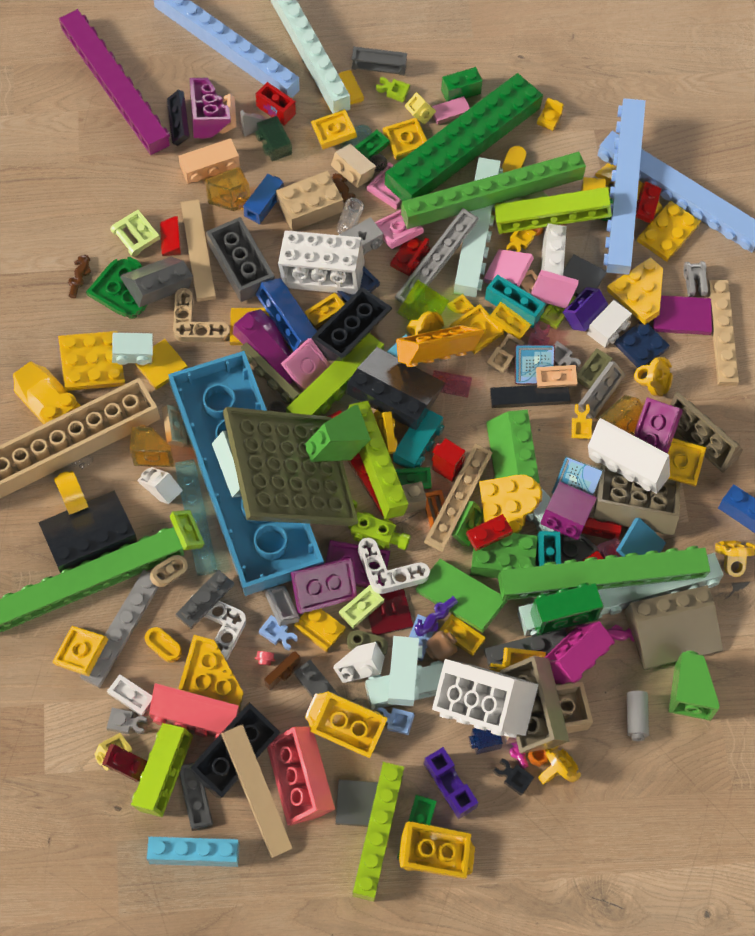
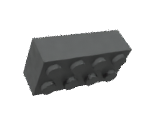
M241 217L206 231L207 243L240 302L255 297L262 282L275 279L272 270Z

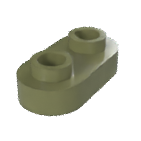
M360 630L352 631L347 637V646L351 651L357 646L376 642L381 645L380 650L383 655L387 654L388 643L383 637ZM360 638L361 642L355 643L354 639Z

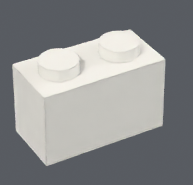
M613 300L590 324L587 335L606 348L609 343L613 344L618 339L619 333L622 330L626 331L631 324L630 318L632 313Z

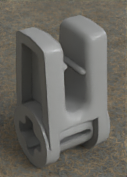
M700 261L697 264L685 262L683 272L688 297H694L696 293L695 280L698 282L700 296L706 297L708 288L705 262Z

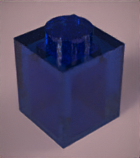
M473 728L471 736H468L471 749L475 748L476 755L499 750L503 745L501 736L491 733L490 730Z

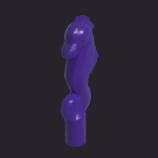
M452 596L444 603L438 602L434 606L435 613L429 614L423 625L422 620L418 619L414 627L415 635L417 637H424L430 631H437V620L447 617L449 609L458 603L457 599Z

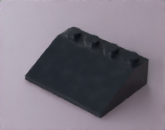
M376 347L360 364L348 381L347 395L361 402L368 401L370 407L381 413L392 412V417L395 420L417 430L446 383L416 367H407L406 364L398 362L397 357Z
M115 490L88 501V507L69 515L66 510L38 522L60 574L65 569H73L80 566L84 561L100 558L106 552L112 553L119 550L125 544L138 542Z

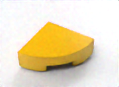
M463 294L447 305L451 311L460 314H466L474 308Z

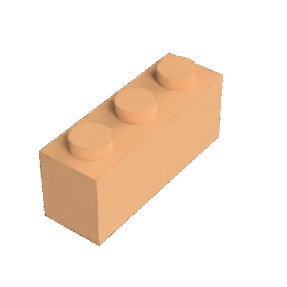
M231 138L179 156L180 167L188 184L198 182L209 176H216L221 172L233 170L240 166L239 155Z

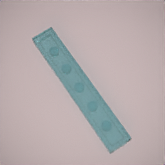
M195 460L176 462L175 468L178 483L183 490L181 498L184 510L191 511L205 543L200 549H192L197 576L215 573L218 570Z

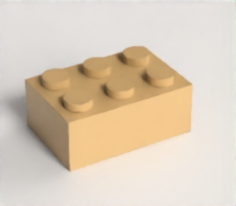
M328 171L276 190L277 204L291 231H296L343 212V198Z

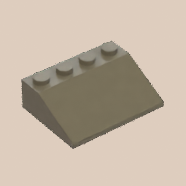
M678 392L675 393L670 405L683 409L676 432L687 442L706 447L704 457L724 473L740 457L743 449L736 441L730 439L723 429L713 424L707 415L702 414L696 409L692 402L687 401Z
M601 465L600 470L602 473L598 481L594 519L600 522L611 521L620 526L630 527L635 518H640L654 532L674 535L680 513V482L668 479L656 494L643 489L641 485L634 481H628L623 475L610 471L607 466Z
M708 585L632 602L624 611L644 670L675 663L682 652L695 651L698 655L702 656L723 651L716 608Z

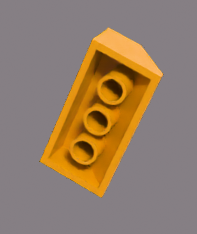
M459 325L396 339L398 362L406 364L407 367H415L420 362L432 363L437 358L444 360L450 359L451 355L464 356L466 352L473 351L484 335V329Z

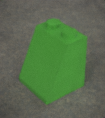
M354 405L325 422L305 443L306 452L311 462L352 460L371 440L359 406Z
M695 651L682 652L674 667L668 712L711 721L719 710L720 705L705 657L698 655Z

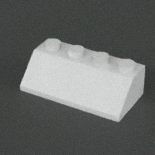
M601 418L599 419L588 445L591 460L607 466L610 471L617 472L628 481H634L641 485L643 489L657 494L670 477L669 454Z

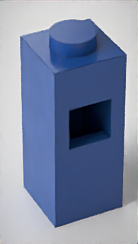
M267 174L244 204V216L261 224L276 204V190L284 188V182L277 176Z

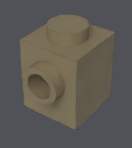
M422 482L402 485L409 503L406 513L424 510L427 499Z

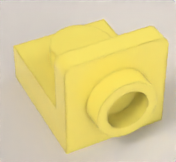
M417 92L405 105L408 111L423 124H426L436 113V110Z
M119 733L100 743L95 756L97 762L102 765L110 744H115L129 752H132L133 749L122 734ZM102 765L106 771L110 769Z

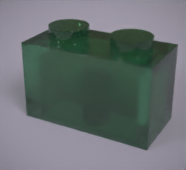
M278 116L257 122L256 138L259 142H262L264 154L266 156L269 155L272 162L292 155V143Z

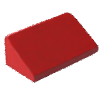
M174 216L160 222L162 256L181 255L178 216Z

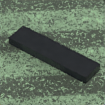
M537 385L490 388L491 408L570 404L569 387L537 388Z

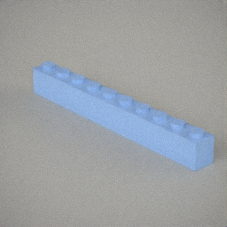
M153 0L156 9L263 85L268 82L290 98L300 91L299 77L192 1Z
M623 98L622 106H618L617 117H621L620 122L617 121L616 133H619V138H615L614 149H618L613 157V165H616V170H612L611 181L615 182L614 187L611 186L610 198H613V203H610L612 217L607 222V231H610V237H606L605 248H608V254H604L603 265H607V273L629 275L631 269L646 100Z
M611 131L600 144L597 155L603 161L612 165L614 154H617L618 149H614L615 138H619V134ZM641 149L639 180L642 183L647 181L662 188L660 195L665 200L672 201L698 220L707 224L711 229L720 232L727 239L736 242L743 249L753 253L755 250L754 218Z

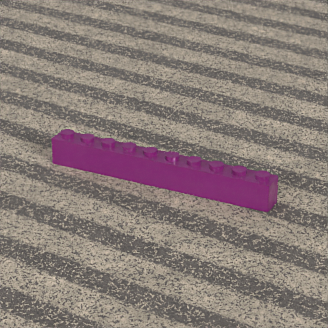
M76 9L60 17L61 30L148 153L153 155L170 146V134L167 128L161 126V121L156 114L153 115L149 103L143 101L139 89L135 90L131 78L125 76L123 67L115 62L113 53L111 51L108 52L103 39L98 38L95 28L90 27L86 15H82Z

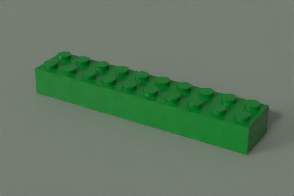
M516 73L385 172L384 185L402 201L431 193L541 108L543 94L519 73Z

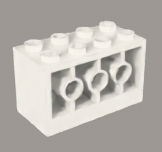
M296 231L284 232L278 265L281 279L288 288L332 293L343 291L345 294H355L360 289L363 266L365 264L361 237Z
M445 659L432 710L440 712V717L453 718L457 720L456 722L466 725L472 724L474 728L490 730L491 733L496 735H506L516 738L517 734L526 736L539 684L472 664Z

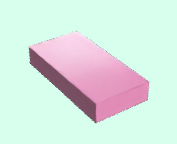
M464 96L432 106L436 110L433 117L437 125L454 120L470 109Z

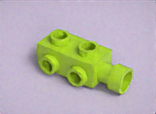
M357 512L358 523L348 528L351 530V536H353L355 541L360 543L364 538H372L376 541L379 549H384V547L390 548L391 544H394L406 551L411 535L397 533L396 525L388 519L381 520L375 518L370 513Z

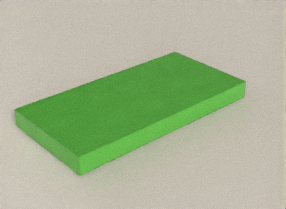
M439 559L430 570L428 580L423 584H419L416 588L418 594L435 604L438 602L444 603L454 596L458 603L449 609V613L482 633L507 603V600L502 601L501 594L442 559Z

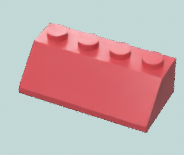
M155 683L149 714L153 722L158 725L165 723L179 726L186 730L195 731L196 735L202 737L211 735L216 739L239 714L240 710L238 705Z
M293 727L278 735L267 747L287 826L319 818L335 810L314 733L310 732V727Z

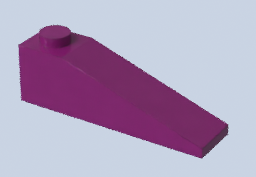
M189 78L193 138H212L231 122L229 107L224 105L222 97L217 95L215 87L208 78Z
M261 309L246 313L234 324L233 335L243 345L247 342L272 368L291 384L294 382L281 365L291 355V352L277 326Z

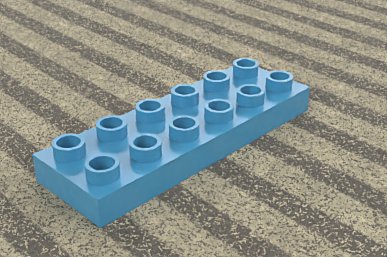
M245 351L168 374L170 386L244 595L247 596L292 581L291 572L324 564L310 524L251 521L246 519L242 496H231L212 443L221 432L227 431L223 410L226 407L267 411Z

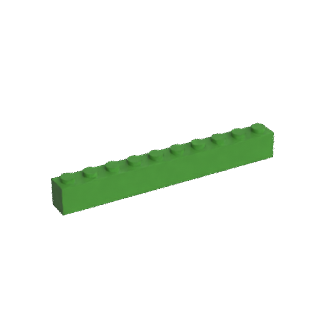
M578 151L402 201L401 215L406 228L411 229L456 216L463 208L470 212L582 180L586 165Z
M174 527L163 528L155 535L140 538L136 543L125 544L119 550L112 553L106 552L100 558L84 561L76 568L65 569L59 575L42 579L40 583L24 586L16 593L3 595L0 599V633L139 575L143 570H151L173 555L184 556L183 547Z
M691 546L686 548V550L679 551L678 548H672L661 553L653 550L643 555L629 553L625 557L610 555L605 557V559L598 560L596 557H591L577 562L575 559L567 560L562 564L548 562L544 566L528 564L523 566V568L517 569L514 566H509L500 571L498 582L503 601L537 597L544 593L552 595L560 589H575L583 583H589V585L596 583L597 589L600 590L705 578L711 571L706 548Z

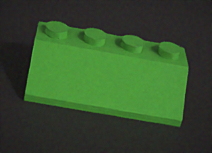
M528 409L508 411L487 421L490 451L493 452L491 457L495 479L513 475H527L534 478L537 483H540Z

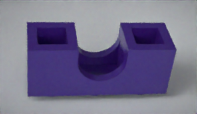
M444 747L425 757L424 766L458 820L477 809L479 802L467 784L464 785L455 771V764Z

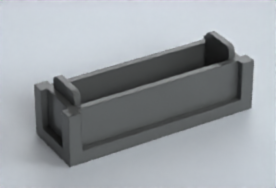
M354 46L352 69L395 73L405 76L407 53Z

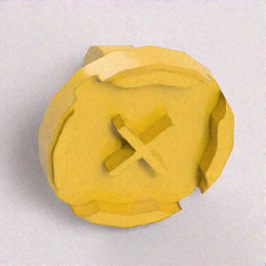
M427 311L418 320H411L406 330L411 335L440 330L444 327V321L439 313Z
M665 357L654 358L650 365L640 366L635 371L634 378L640 385L648 386L651 395L662 397L663 394H667L672 385L673 375L669 369L672 368V365ZM645 372H647V377L645 379H641V376Z
M735 540L716 543L715 552L724 555L725 572L732 577L743 575L746 570L747 556L755 555V544L747 542L746 545H741V542ZM738 561L739 568L736 571H732L731 565Z
M559 746L545 749L546 756L552 765L538 777L543 785L551 781L558 774L573 783L581 776V773H577L579 769L574 759L566 750L562 749L560 751L558 749Z

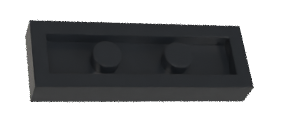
M178 89L167 98L172 144L179 146L190 137L184 92Z

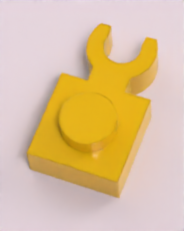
M531 229L513 232L510 237L511 243L507 245L506 250L515 249L516 252H521V248L526 250L534 239L536 232Z
M575 404V413L578 415V418L572 417L571 438L591 439L592 418H586L590 411L589 404H586V410L583 412L579 411L578 404Z

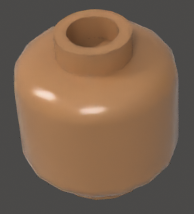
M438 631L427 640L426 652L434 661L444 662L445 659H449L457 652L455 643L458 641L451 632Z

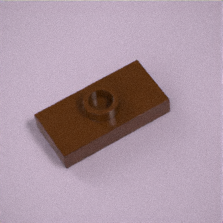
M293 651L264 678L265 686L270 691L281 680L285 681L292 675V670L301 662L300 655Z

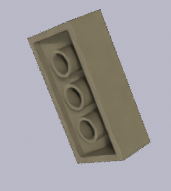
M532 656L500 670L502 674L539 684L526 736L517 734L516 737L519 753L551 749L569 742L549 658Z

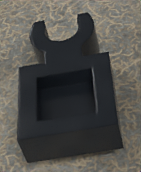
M502 758L500 763L505 766V770L501 771L495 767L494 773L499 777L505 776L507 779L504 781V784L522 796L533 781L534 776L517 764L512 769L509 762Z

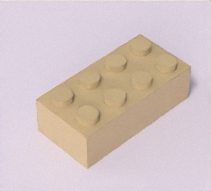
M583 681L556 686L567 733L588 730L593 720ZM504 735L505 744L517 742L516 738Z

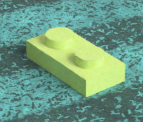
M369 585L342 608L339 614L354 629L383 604L384 599L380 594L374 592L371 585Z

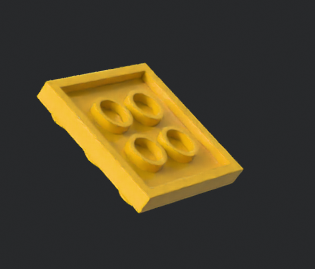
M117 331L58 336L65 391L125 385L123 365L112 363L113 333H118Z

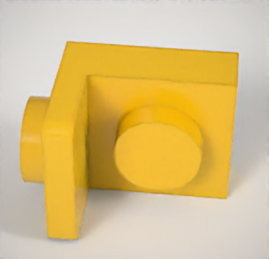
M547 98L545 107L537 120V125L553 131L562 116L564 104Z

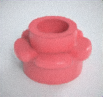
M258 651L257 657H255V660H259L258 664L271 666V662L276 661L272 652Z

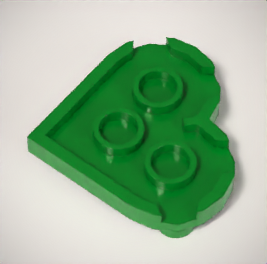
M131 257L113 260L86 291L87 296L121 316L130 319L136 318L137 315L146 309L147 305L139 308L120 276L141 268L142 264Z

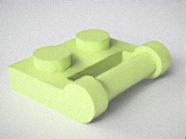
M139 210L121 219L110 228L113 234L117 235L129 249L128 252L132 257L138 256L142 250L160 240L159 234ZM125 227L137 239V244L134 245L123 231Z

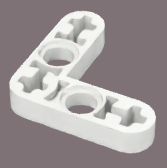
M364 538L360 541L358 553L374 592L384 594L423 584L428 580L430 569L425 563H415L387 570L376 541L372 538ZM367 545L368 548H371V556H369V552L367 548H364V546ZM377 562L380 568L371 569L369 563ZM417 570H419L421 573H424L423 576H420V574L417 573ZM402 574L406 577V581L398 582L395 576ZM378 575H380L381 582L385 583L384 586H381V584H377Z
M218 601L204 617L222 625L215 641L217 645L219 644L223 647L221 652L227 661L245 627L246 617L241 610ZM215 607H221L224 612L221 616H214L212 610ZM240 616L241 622L233 624V619L230 617L236 618ZM230 633L233 636V640L229 643H224L221 640L222 635Z

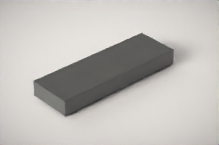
M194 762L182 765L179 773L192 831L213 826L205 786L190 769Z

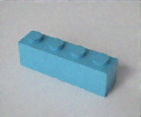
M149 837L147 861L149 864L238 867L240 844L238 839Z

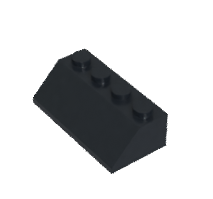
M361 287L312 336V340L328 361H342L392 310V307Z
M250 702L221 732L223 733L243 725L256 759L280 733ZM221 733L190 766L198 780L218 798H222L239 779Z

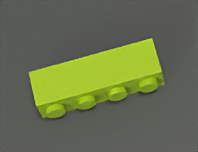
M162 723L160 730L157 732L153 749L148 755V762L141 773L139 785L132 797L131 805L140 812L163 817L193 735L185 728Z

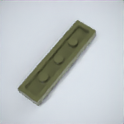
M247 342L241 346V352L245 351L248 362L254 367L255 373L260 378L264 377L269 387L274 391L277 390L285 403L291 404L299 396V393Z

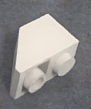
M153 467L146 469L137 480L159 501L170 504L183 491L168 472Z
M376 642L360 645L336 663L334 670L343 683L380 675L385 656Z

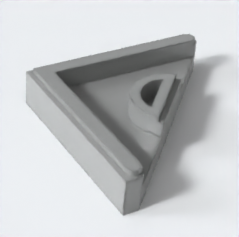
M243 110L240 111L242 133L244 136L275 125L273 118L267 119L259 114H248Z

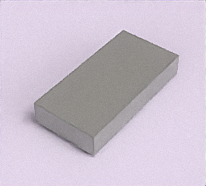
M285 585L265 590L266 598L279 626L299 622L300 617Z

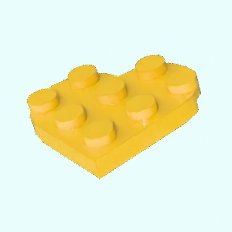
M513 475L479 481L484 522L503 514L513 533L521 531L525 525L526 515L533 513L542 501L540 484L534 478L527 475Z

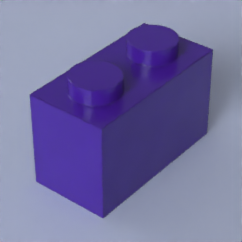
M586 287L563 311V314L573 330L586 331L589 329L590 324L608 306V303L599 288Z

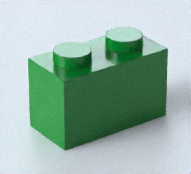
M473 67L443 76L441 91L446 102L463 96L466 99L481 94L483 80L477 68Z

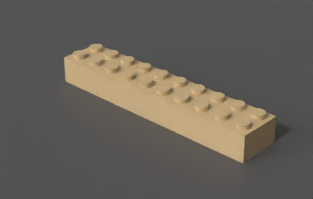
M135 379L0 445V498L160 420L158 408L141 379Z

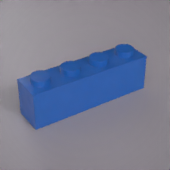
M281 278L261 283L256 296L294 352L308 338L312 339L317 330L313 327L307 315L298 305V302L294 299Z
M733 484L722 499L718 509L755 533V498Z

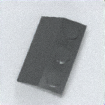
M170 256L125 273L120 278L140 308L176 294L177 290L181 288L188 289L193 275L183 260Z

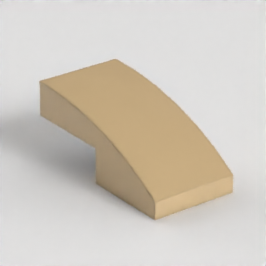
M508 333L501 345L495 349L487 364L504 373L515 360V345H525V343Z

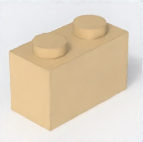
M351 144L336 151L331 164L336 171L356 188L372 180L376 166Z

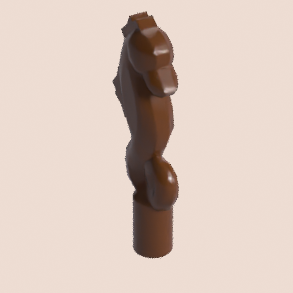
M340 173L333 174L332 180L339 193H342L343 202L348 204L351 213H356L358 211L355 204L356 195L349 193V188L344 183L347 182V179Z
M86 254L79 256L74 261V264L78 265L74 271L75 277L68 280V284L71 286L69 297L73 299L77 296L78 288L84 284L83 275L86 276L91 273L89 266L90 258Z

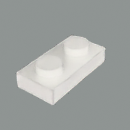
M120 674L107 690L110 696L140 716H143L151 706L152 695Z

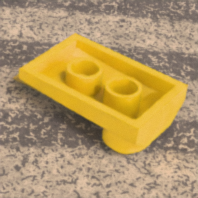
M30 361L13 374L15 394L42 424L81 406L76 401L74 395L65 391L63 385L46 367Z
M329 691L315 694L305 716L310 725V732L368 758L371 757L388 717L383 716L377 711H372Z
M410 821L405 824L399 855L401 868L408 871L417 870L466 879L469 874L473 873L475 846L471 842L470 833Z

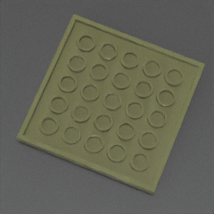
M226 407L223 410L247 520L353 526L358 523L343 460L311 462L306 452L305 443L332 417Z

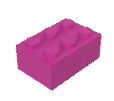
M600 621L576 626L544 657L549 658L555 684L576 683L583 677L582 673L585 670L592 668L596 664L595 660L599 656H603L610 650L609 646L614 640Z

